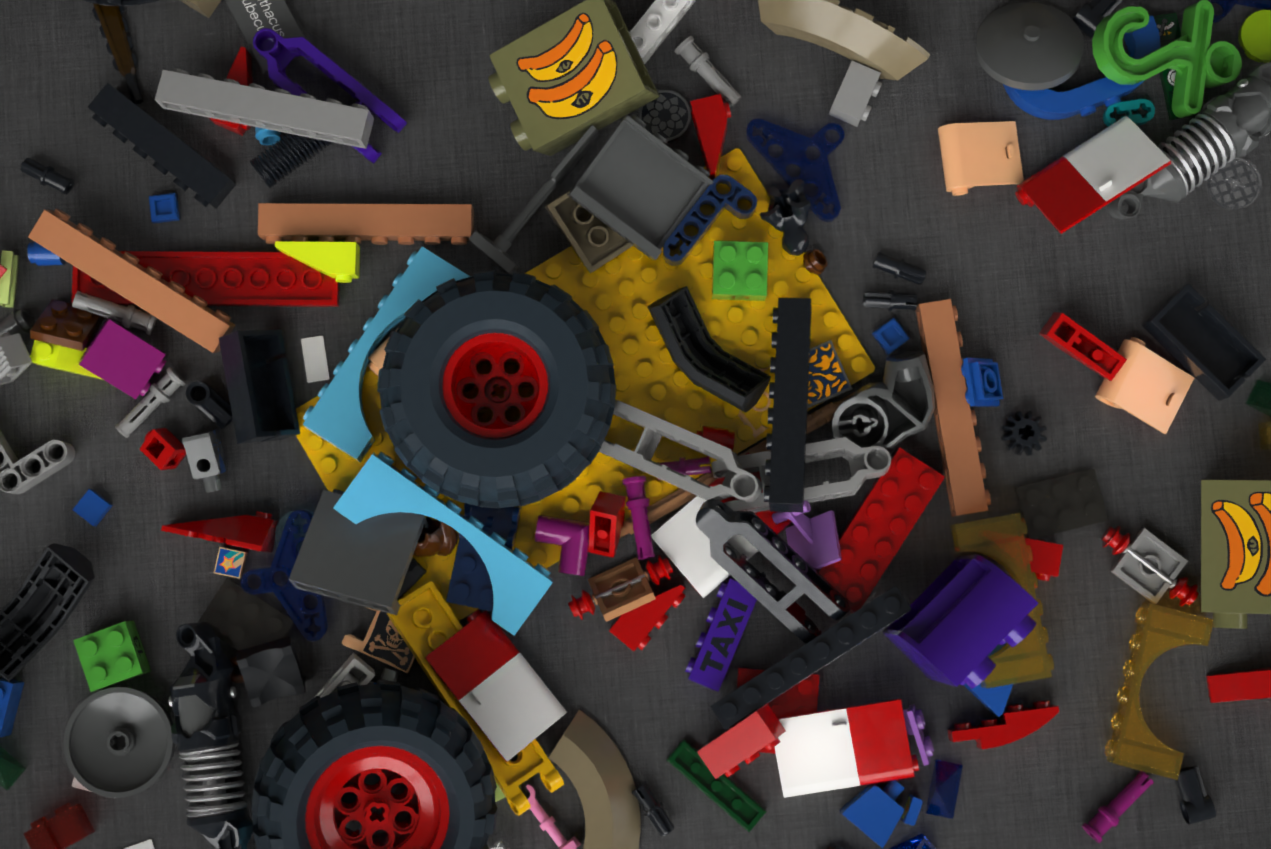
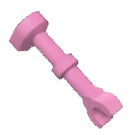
M528 784L526 788L530 792V797L528 798L531 806L530 810L541 823L540 828L543 831H547L559 847L558 849L578 848L581 845L578 839L573 836L570 840H566L554 824L556 820L553 816H548L536 799L535 788Z

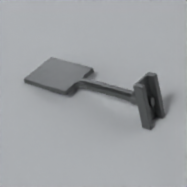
M592 125L552 172V179L542 186L502 235L499 234L494 242L476 231L469 238L471 242L509 274H513L519 269L512 258L505 253L512 245V240L552 194L556 184L561 185L600 138L597 129Z

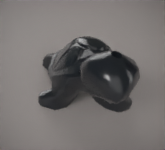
M802 179L795 180L790 188L778 190L774 186L767 188L766 193L770 198L768 212L760 213L762 220L769 222L776 230L783 232L782 247L786 252L794 256L801 255L809 247V236L802 227L807 222L808 209L811 206V202L807 200L804 194L805 183Z

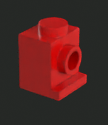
M157 428L149 431L144 438L145 442L139 449L160 470L177 468L186 455L184 445L167 428Z

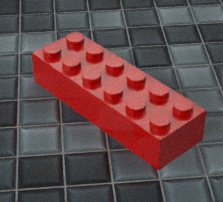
M900 447L891 455L889 471L884 476L877 477L838 539L842 560L817 570L846 599L850 607L849 611L852 613L862 608L945 478V476Z

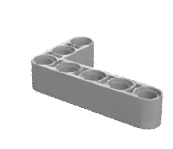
M0 430V453L2 452L4 456L3 463L0 465V490L12 494L26 492L69 465L75 458L74 447L68 442L51 440L18 460ZM59 446H62L64 454L60 459H57L55 451ZM38 460L41 468L38 473L34 474L32 466ZM13 475H16L18 483L14 488H11L9 480Z

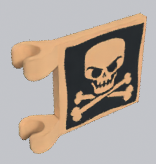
M374 610L376 614L364 641L352 634L344 636L342 640L344 646L364 653L405 673H409L415 660L414 655L386 612Z

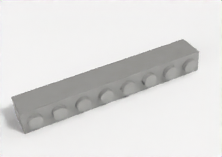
M176 68L173 71H162L155 96V101L163 109L367 149L374 118L368 108L360 104L347 106L342 105L340 101L335 99L321 101L316 100L314 96L309 94L296 96L278 88L275 91L265 90L263 86L251 83L249 86H245L227 78L224 81L214 80L212 76L200 73L198 76H194Z

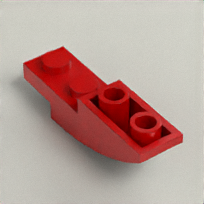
M1049 700L1033 702L1034 707L1023 708V704L1007 705V710L1000 716L1001 722L998 723L997 718L981 720V725L971 726L970 722L955 723L953 729H947L948 738L952 742L976 739L977 748L982 750L999 747L1024 738L1041 728L1059 713V706L1050 705Z

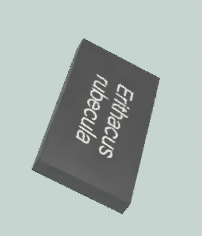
M225 0L265 75L268 74L267 60L253 46V37L259 30L269 28L283 38L304 37L285 0Z

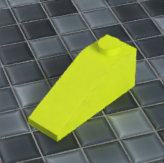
M275 241V247L280 252L331 278H336V282L350 283L352 278L359 279L360 246L356 242Z
M34 340L30 354L34 364L101 379L78 363L87 350L86 347L83 351Z

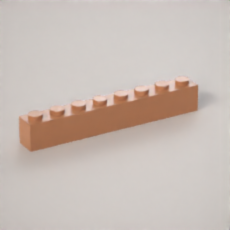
M258 203V236L266 240L267 244H275V241L292 240L293 242H308V240L335 242V240H345V242H356L357 244H361V241H372L371 243L376 245L388 244V241H398V244L412 245L414 241H425L424 243L427 245H439L441 241H451L453 245H466L474 233V209L472 204Z
M56 208L54 211H43L28 238L210 352H220L219 338L230 334L236 326L230 322L231 317L218 309L214 312L207 307V301L196 295L193 298L184 293L185 288L174 281L168 283L161 278L163 274L150 266L146 269L139 265L137 257L128 252L120 253L115 249L117 245L102 237L101 240L92 235L93 230L82 223L76 225L69 221L70 216L62 210Z
M951 299L922 303L916 307L915 311L922 351L925 352L934 387L935 409L933 413L951 516L988 511V505H991L989 490L984 489L983 479H986V470L984 463L979 461L978 453L981 452V442L978 436L975 437L973 427L977 425L976 414L974 410H970V404H968L965 397L967 384L961 372L963 358H961L960 353L963 341L961 332L956 331L955 321H958L957 308L955 305L952 306Z

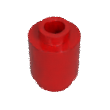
M702 426V431L696 432L697 435L725 446L733 452L735 432H729V429L709 426Z

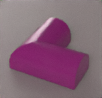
M539 515L535 542L561 545L558 572L585 576L590 522Z

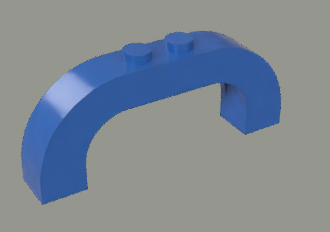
M1153 15L1149 16V22L1145 27L1131 33H1125L1123 37L1128 48L1129 57L1139 59L1158 49L1161 45L1159 30ZM1105 77L1065 92H1056L1050 89L1021 90L1004 84L1003 86L1010 99L1026 113L1041 119L1060 120L1078 114L1084 117L1096 112V108L1105 105L1108 108L1119 103L1121 98L1135 91L1144 81L1134 85H1121Z

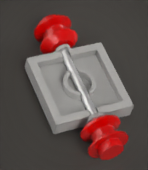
M1120 526L1115 528L1109 527L1102 535L1101 540L1104 541L1102 544L1103 548L1108 545L1113 548L1112 555L1123 553L1110 571L1151 603L1157 604L1168 588H1170V599L1175 597L1180 599L1179 606H1184L1185 604L1189 606L1196 600L1199 595L1197 592L1198 585L1195 584L1190 587L1187 584V577L1175 579L1188 560L1147 529L1141 528L1130 544V534H1120Z

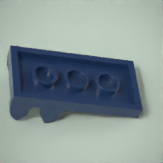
M465 503L464 517L469 519L470 516H473L484 524L482 528L490 535L495 532L507 541L504 545L513 551L522 507L486 508ZM459 533V543L446 602L492 611L493 589L487 568L472 544Z

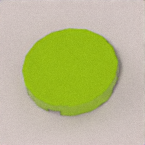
M1271 10L1254 12L1242 23L1239 29L1238 42L1240 47L1242 46L1248 58L1256 62L1269 63L1271 61Z

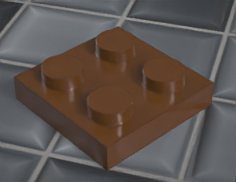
M52 299L31 328L30 338L83 351L104 320V317L74 308L71 303Z

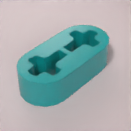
M1147 99L1119 102L1109 106L1104 111L1103 121L1107 127L1115 123L1116 119L1110 118V115L1116 110L1117 114L1125 113L1137 126L1143 125L1154 117L1155 107ZM1141 106L1148 113L1142 118L1141 114L1132 115V112L1137 111Z

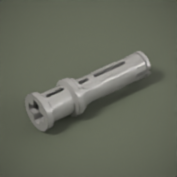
M689 36L674 52L677 55L680 54L687 61L691 71L698 72L717 94H721L723 101L728 102L731 108L742 96L709 61L708 53H703L693 42L694 38Z
M77 291L72 304L74 308L121 322L125 328L133 327L146 331L147 335L152 334L157 320L150 313L136 309L135 305H128L126 307L81 291Z
M168 367L166 369L167 373L156 384H151L150 392L115 426L117 431L124 437L128 438L162 402H169L171 400L170 396L180 386L187 384L174 369ZM147 406V408L132 422V420Z

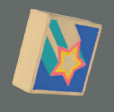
M219 547L214 573L242 579L247 552Z

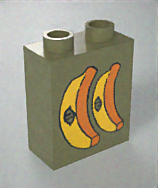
M585 0L489 55L497 71L489 75V83L500 102L506 104L511 101L518 116L517 120L511 122V130L516 141L525 151L532 148L533 151L552 156L578 142L592 125L598 131L660 97L620 11L612 0Z
M1201 480V612H1213V628L1248 629V614H1271V480Z

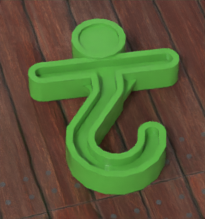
M1201 0L1185 8L1181 36L1178 39L1159 47L1139 59L1129 57L1125 52L1123 37L1125 33L1134 32L1148 24L1149 14L1143 7L1128 6L1104 17L1096 27L1092 39L1093 56L1098 68L1108 79L1118 84L1134 85L1166 69L1176 70L1172 111L1179 118L1196 114L1201 110L1204 88H1215L1235 80L1242 68L1241 56L1233 44L1227 41H1218L1210 45L1214 8L1207 0Z

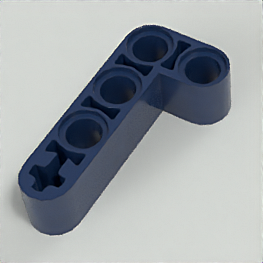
M724 174L717 176L665 242L663 258L666 263L671 266L681 265L724 209L739 219L750 218L757 206L756 196L732 177ZM719 184H726L730 188V192L725 195L717 192L716 187ZM747 200L751 203L752 207L749 210H741L737 202ZM710 205L714 208V213L709 216L704 215L700 212V207ZM693 225L698 229V234L687 236L684 233V228ZM681 240L683 244L680 247V256L678 254H675L673 257L670 256V248L676 249Z

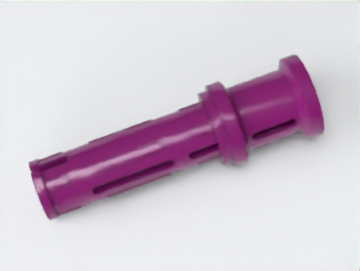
M635 476L622 480L623 485H626L628 497L626 507L631 510L638 560L655 557L647 511L650 500L646 498L644 486L646 476Z
M1140 770L1107 806H1100L1097 809L1098 813L1088 823L1084 822L1081 825L1082 828L1096 842L1101 843L1103 841L1102 836L1112 826L1116 827L1119 824L1120 820L1118 818L1153 785V780L1151 778L1148 779L1149 776Z

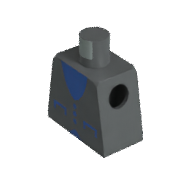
M214 429L182 438L193 479L203 478L206 493L221 490L219 474L227 471L220 430ZM206 460L210 462V468L206 465Z

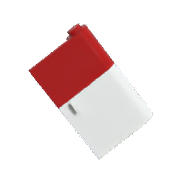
M1124 116L1018 184V191L1015 192V195L1023 206L1026 204L1029 207L1035 205L1059 233L1062 234L1170 165L1171 160L1129 117Z
M759 471L751 473L761 481ZM725 477L717 478L709 486L714 487L722 484ZM696 496L651 536L699 595L705 598L727 579L730 574L711 557L710 539L696 525L697 513L701 505L707 501ZM729 497L727 499L721 500V502L725 503L739 499ZM770 510L756 512L755 514L777 535L792 523L788 519L775 524L772 514L776 512H770ZM734 535L727 541L740 554L747 556V561L759 551L743 535Z
M478 609L466 619L469 622L466 626L433 650L424 659L504 761L508 762L565 715L567 711L500 626L492 621V616L489 612L485 610L482 613Z
M901 698L778 718L786 732L778 737L781 742L775 746L784 798L915 777L914 771H919L916 754L911 755Z

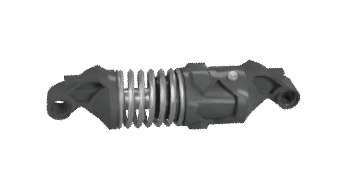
M1271 61L1248 70L1245 79L1240 80L1237 85L1224 95L1212 98L1202 106L1200 113L1195 119L1192 118L1189 125L1184 124L1182 131L1177 130L1174 133V137L1169 136L1166 139V143L1161 142L1158 148L1171 160V164L1110 202L1108 205L1110 215L1117 220L1137 216L1141 209L1143 196H1151L1178 203L1188 195V192L1191 193L1195 190V186L1199 187L1203 181H1207L1210 178V175L1216 174L1218 169L1225 167L1226 163H1230L1235 158L1244 157L1259 145V140L1271 131ZM1182 135L1183 140H1180L1178 136ZM1174 141L1177 148L1172 146L1170 142ZM1163 147L1167 148L1169 154L1163 151ZM1193 167L1198 171V175L1194 174ZM1185 173L1190 176L1191 181L1186 179ZM1123 200L1128 205V211L1126 213H1124L1121 209V203Z

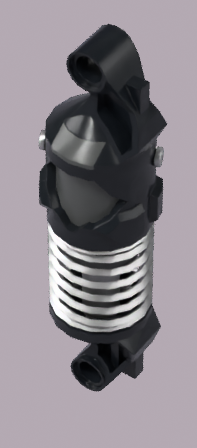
M207 622L182 624L177 629L176 639L178 644L188 651L191 658L180 677L170 687L171 696L168 701L170 707H173L175 723L171 726L173 743L177 744L178 751H180L179 758L185 760V763L180 768L189 771L183 775L182 779L191 781L186 783L183 789L193 791L184 798L189 802H193L186 808L189 811L186 815L188 817L187 825L203 835L216 849H247V844L253 832V821L249 816L248 807H246L248 804L245 801L227 802V799L243 797L246 793L244 791L226 793V789L243 786L245 782L241 780L225 783L226 778L243 774L241 770L232 771L234 766H239L242 763L240 760L233 761V756L240 754V751L235 750V747L239 744V734L242 732L240 715L236 714L234 709V697L237 694L236 688L232 687L231 681L234 666L222 652L220 637H216L210 624Z

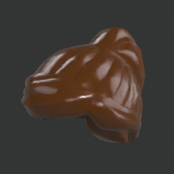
M426 517L430 526L428 529H422L413 555L427 557L435 554L440 556L451 554L457 544V531L439 520H431L430 517Z

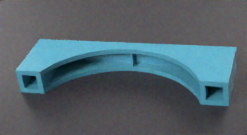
M421 247L418 252L414 251L407 261L408 268L404 274L399 273L392 284L394 289L389 296H383L377 307L379 311L374 318L370 317L363 327L365 332L359 340L355 339L348 349L349 356L345 362L340 361L333 372L335 377L330 384L326 383L318 394L319 401L315 407L310 406L303 416L305 420L303 425L308 430L359 462L362 461L375 441L367 425L362 404V387L369 363L368 357L375 351L382 339L394 327L404 321L406 318L405 313L418 299L423 301L437 291L436 286L453 278L455 281L470 277L424 247Z
M373 452L333 509L355 524L381 514L405 512L437 519L458 531L478 552L489 573L493 589L492 621L515 636L553 583L552 578L549 577L551 572L539 563L536 567L527 561L529 556L520 549L515 548L512 551L504 545L507 541L495 532L491 535L482 529L484 527L483 523L473 516H470L469 519L460 514L462 509L450 500L447 503L443 502L437 497L440 493L428 485L424 487L415 482L417 477L405 468L402 471L392 465L394 460L383 452H380L379 455Z

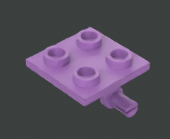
M806 500L804 501L803 513L811 510L810 504ZM832 510L813 518H808L800 512H776L772 514L775 524L788 519L793 522V526L786 528L788 545L815 570L842 560L835 514Z
M915 704L909 705L908 709L903 710L907 735L915 736L924 766L929 765L934 747L930 736L925 737L923 732L926 725L921 709L916 710Z

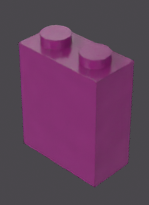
M108 318L78 363L119 390L137 399L139 395L144 396L152 383L149 382V379L153 373L159 374L164 367L166 360L163 358L166 354Z

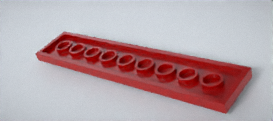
M119 251L122 254L128 252L139 259V265L146 269L150 266L163 274L161 276L163 280L168 283L174 281L185 288L184 293L192 298L194 295L199 296L208 302L207 306L339 307L340 282H336V278H331L282 252ZM73 266L72 304L77 291H81L119 305H135Z

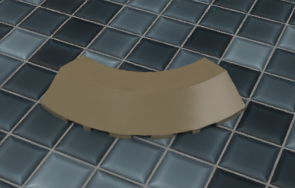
M758 0L761 22L776 35L805 40L832 50L850 60L881 72L879 79L898 81L925 62L930 56V53L911 38L906 37L903 40L895 35L894 27L879 21H873L874 16L858 8L854 12L845 6H840L839 0Z
M579 709L548 758L566 773L581 799L585 816V841L583 849H639L641 833L640 807L638 800L632 794L636 788L631 772L618 747L607 733L592 718Z

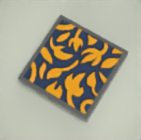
M831 340L810 349L808 408L852 390Z

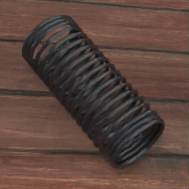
M288 133L289 138L284 136L286 142L280 138L283 146L279 141H276L278 147L275 144L272 145L275 151L269 147L272 155L265 149L269 159L261 152L264 160L257 155V158L254 157V159L250 160V163L266 185L271 188L277 184L276 180L281 181L280 177L284 179V175L288 176V172L292 173L291 168L295 171V166L300 168L298 162L303 165L302 159L304 162H307L306 157L311 159L309 153L315 157L314 152L319 154L317 148L323 151L320 144L326 148V145L329 146L333 142L304 136L299 137V135H294L293 137Z

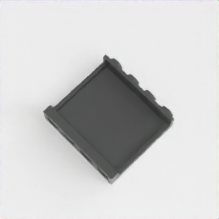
M634 115L632 118L626 116L567 196L649 258L656 260L661 254V249L667 239L684 219L707 186L711 185L713 181L708 178L710 173L700 165L694 167L687 162L689 157L677 148L675 151L666 145L668 141L657 132H654L652 135L645 129L646 124Z
M336 489L333 492L323 490L288 580L297 589L397 615L401 606L397 598L422 529H428L430 526L425 516L405 512L386 513L355 524L333 509L344 492Z

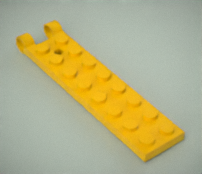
M432 580L399 600L398 602L401 606L398 614H386L444 703L448 707L454 708L469 723L471 729L480 740L492 766L495 781L506 796L513 812L520 816L531 808L527 797L521 791L519 785L535 774H540L544 786L551 793L563 786L564 781L561 775L555 769L536 739L517 753L516 761L509 760L505 762L424 659L463 628Z

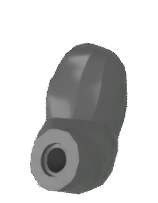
M907 351L887 357L882 382L869 383L863 386L852 396L841 402L835 410L832 419V430L835 439L846 437L861 448L881 446L887 450L896 446L907 436L927 429L935 409V396L925 352Z

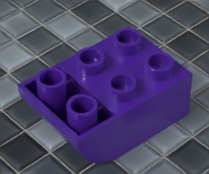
M978 554L958 556L910 604L912 610L895 620L883 634L928 679L955 687L959 684L961 686L967 684L973 689L995 668L996 664L988 655L998 644L1001 646L1007 642L1011 647H1014L1034 629L1037 623L1028 614L1039 603L1010 576Z

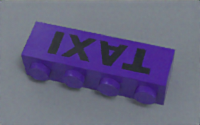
M731 578L728 579L727 583H721L716 595L721 599L717 608L711 607L706 622L710 623L706 633L701 631L696 643V647L700 648L696 658H690L685 672L689 673L688 680L717 692L720 690L757 600L739 582Z

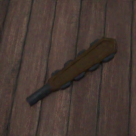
M93 3V14L95 19L101 23L100 32L102 37L108 41L106 44L108 53L114 56L113 66L116 71H120V74L125 77L133 103H142L143 98L135 77L138 60L131 51L134 45L132 38L127 36L129 27L127 20L122 17L124 8L123 6Z

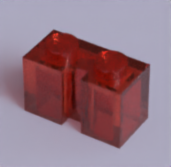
M67 803L54 810L56 816L47 820L44 816L31 823L32 829L23 834L31 849H66L95 833V830L81 804L71 807L70 803Z

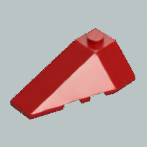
M256 511L255 516L241 515L162 525L161 531L272 553L279 521L271 520L272 514Z

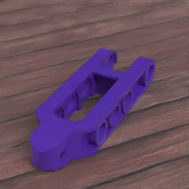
M269 28L261 29L254 35L253 46L267 60L269 78L280 89L296 96L307 94L297 83L291 81L285 72L286 67L295 57L303 56L357 100L355 104L367 107L369 111L398 134L407 124L396 112L304 37L283 38ZM369 143L367 149L351 146L373 164L382 154Z

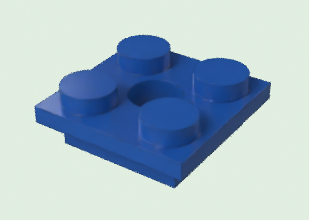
M963 358L961 372L966 378L967 390L965 397L970 407L1000 406L999 400L1003 399L998 362L985 358Z

